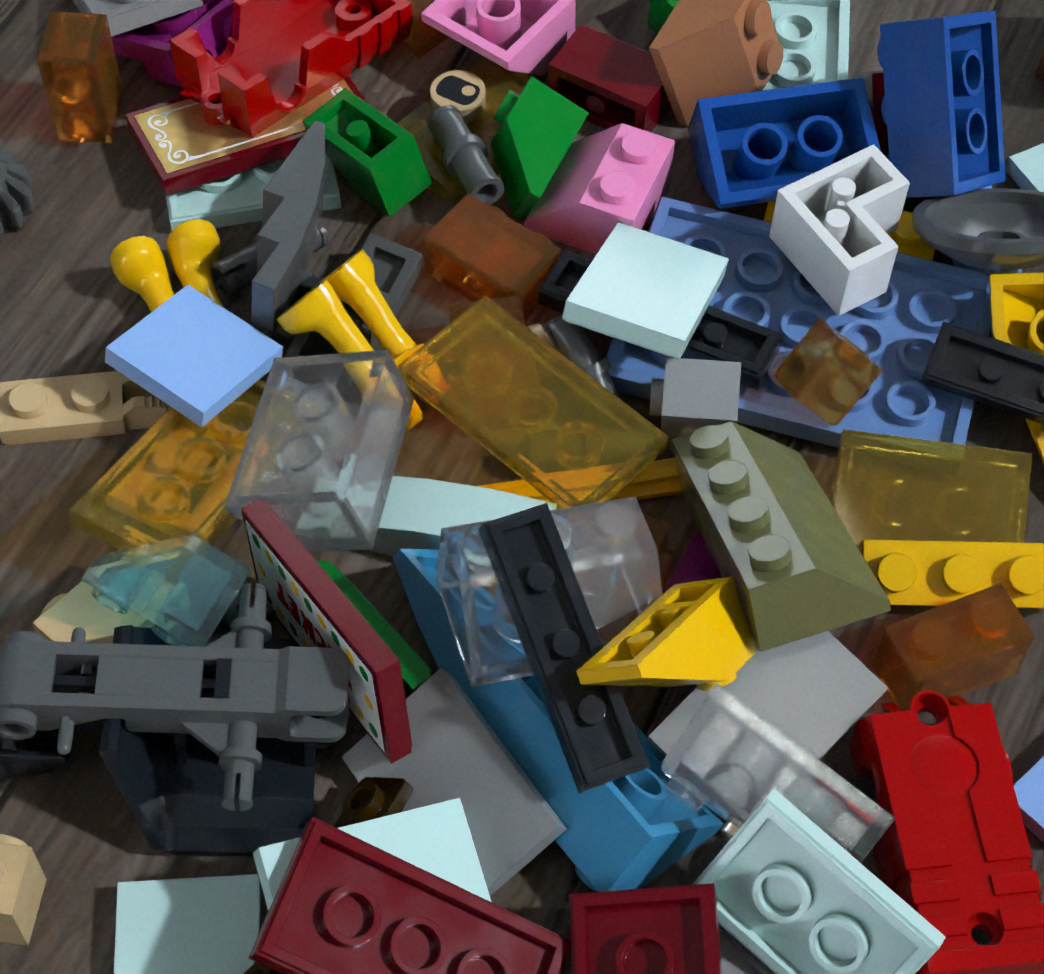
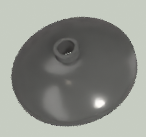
M1006 188L976 189L955 196H934L918 204L913 211V228L929 246L959 263L982 268V272L987 275L1017 273L1019 269L1044 265V192Z

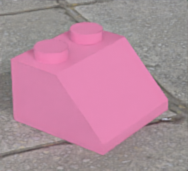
M435 0L421 13L422 21L509 71L543 76L548 71L549 63L575 32L576 0Z
M621 123L573 142L541 198L524 222V230L596 255L618 222L647 231L656 214L661 197H665L670 187L675 140Z

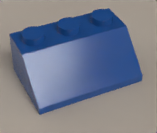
M996 10L880 24L881 38L878 42L877 55L884 75L885 96L882 101L881 112L888 132L889 153L887 159L910 182L906 198L955 196L1006 181Z
M863 77L698 99L688 127L698 180L718 209L776 201L778 190L873 144L881 151Z

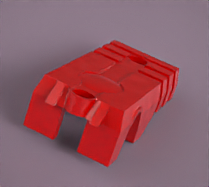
M234 0L232 36L227 39V46L218 57L214 58V56L206 52L198 31L192 27L169 40L175 76L184 88L179 93L201 104L203 120L206 123L216 126L226 124L242 130L253 138L351 75L354 67L360 69L371 62L374 54L380 56L391 49V44L394 41L400 43L409 37L413 23L412 3L408 0Z
M924 690L913 696L908 710L901 709L894 702L881 703L883 713L870 714L857 721L849 746L856 775L869 774L871 772L874 779V803L876 810L870 840L880 876L885 885L946 937L940 948L915 974H1044V904H1040L1042 890L1037 871L1031 870L1033 867L1032 853L1013 786L1011 762L1007 752L1003 749L991 702L970 704L960 695L949 696L946 699L936 691ZM923 711L929 712L935 717L936 722L932 725H926L919 721L917 714ZM975 929L985 931L989 936L990 943L986 945L976 943L971 936V931Z

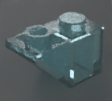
M191 534L101 555L87 569L81 581L94 588L91 593L92 596L107 608L121 614H127L129 610H132L153 622L151 630L170 645L188 646L190 644L192 646L205 647L245 582L250 568Z

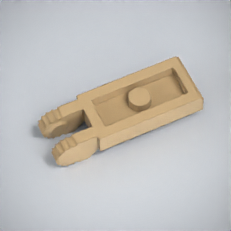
M118 371L0 382V438L2 444L7 446L127 434L126 430L157 426L170 406Z

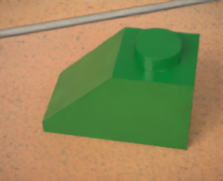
M532 76L519 95L510 89L492 117L501 125L490 142L512 214L521 221L526 218L541 198L589 112Z
M346 88L302 121L306 130L310 128L314 121L325 124V154L357 194L388 217L393 216L432 184L414 135Z

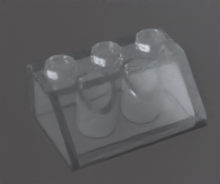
M389 350L274 358L224 506L229 515L243 521L241 508L262 498L264 502H268L303 546L311 551L373 549L414 401Z
M636 496L550 510L603 647L663 595L657 547ZM489 521L441 528L435 578L471 687L533 675L478 531L483 523Z
M717 683L708 693L662 761L661 772L670 778L664 787L693 811L698 812L703 805H706L723 818L726 823L721 828V831L729 839L735 835L774 788L860 863L896 819Z

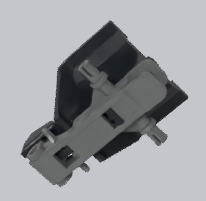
M251 583L240 587L238 618L231 622L230 632L224 636H197L188 634L183 630L134 627L133 625L115 627L113 643L85 642L86 631L81 627L73 630L71 642L48 641L44 636L29 631L10 633L6 636L5 643L0 645V779L53 773L68 763L73 733L102 729L99 755L152 848L164 853L178 855L253 857V852L259 847L301 837L306 823L313 817L317 748L330 749V742L340 740L347 730L349 699L348 657L344 652L335 648L298 647L293 639L271 638L272 626L266 620L269 590L266 586L256 583L254 607H251ZM94 671H97V676H93Z

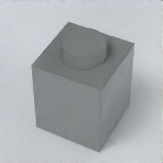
M666 357L664 379L652 378L649 416H661V438L675 439L691 434L704 426H717L730 421L737 423L741 362Z

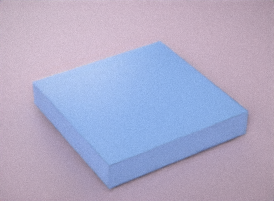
M186 285L109 344L105 350V363L202 428L281 362L283 346L190 285Z

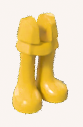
M202 219L188 220L177 225L169 234L166 243L168 258L174 273L180 280L183 288L186 285H190L223 307L215 289L211 272V264L217 261L221 251L220 239L214 225ZM146 236L131 237L122 241L113 249L110 255V265L114 275L123 286L143 298L150 312L174 295L164 256L159 244L153 238Z
M363 249L336 268L318 286L304 295L276 319L282 328L292 335L315 331L328 340L352 370L363 388V395L377 404L380 414L405 431L410 430L421 422L423 416L415 399L398 382L399 378L407 384L419 399L432 407H438L449 394V390L436 362L428 359L424 343L417 345L412 340L385 301L375 283L374 264ZM341 301L347 303L363 320L390 358L384 363L346 312Z

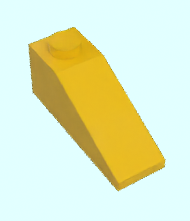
M733 576L674 584L576 671L580 684L651 687L697 684L699 690L708 691L724 687L737 678L736 672L757 652Z

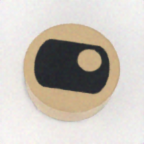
M463 70L448 71L439 75L430 87L431 110L433 112L441 106L453 105L459 109L465 124L478 119L486 106V88L483 81L477 75Z

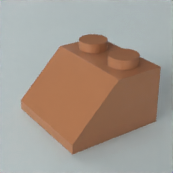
M679 0L649 47L678 125L686 127L690 124L698 99L763 91L770 77L778 72L783 60V47L778 40L771 17V8L766 0Z

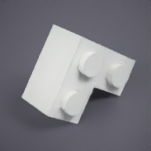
M873 144L778 190L769 237L838 316L887 291L899 247L888 234L898 229L910 182Z

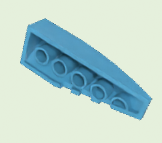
M398 550L393 557L395 566L416 621L438 668L451 672L565 825L567 830L556 838L555 841L575 864V871L578 877L588 887L597 892L641 889L718 832L724 824L723 821L635 724L636 732L650 766L637 773L579 794L515 625L509 620H500L495 615L500 608V603L441 550Z

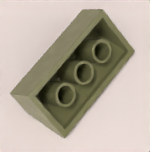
M733 421L717 426H704L691 434L671 439L683 499L722 577L733 576L751 634L760 652L891 611L890 600L799 452Z

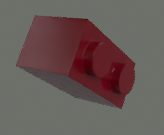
M580 24L549 63L548 87L589 112L585 120L602 128L608 129L623 123L652 133L671 107L651 53L583 24Z

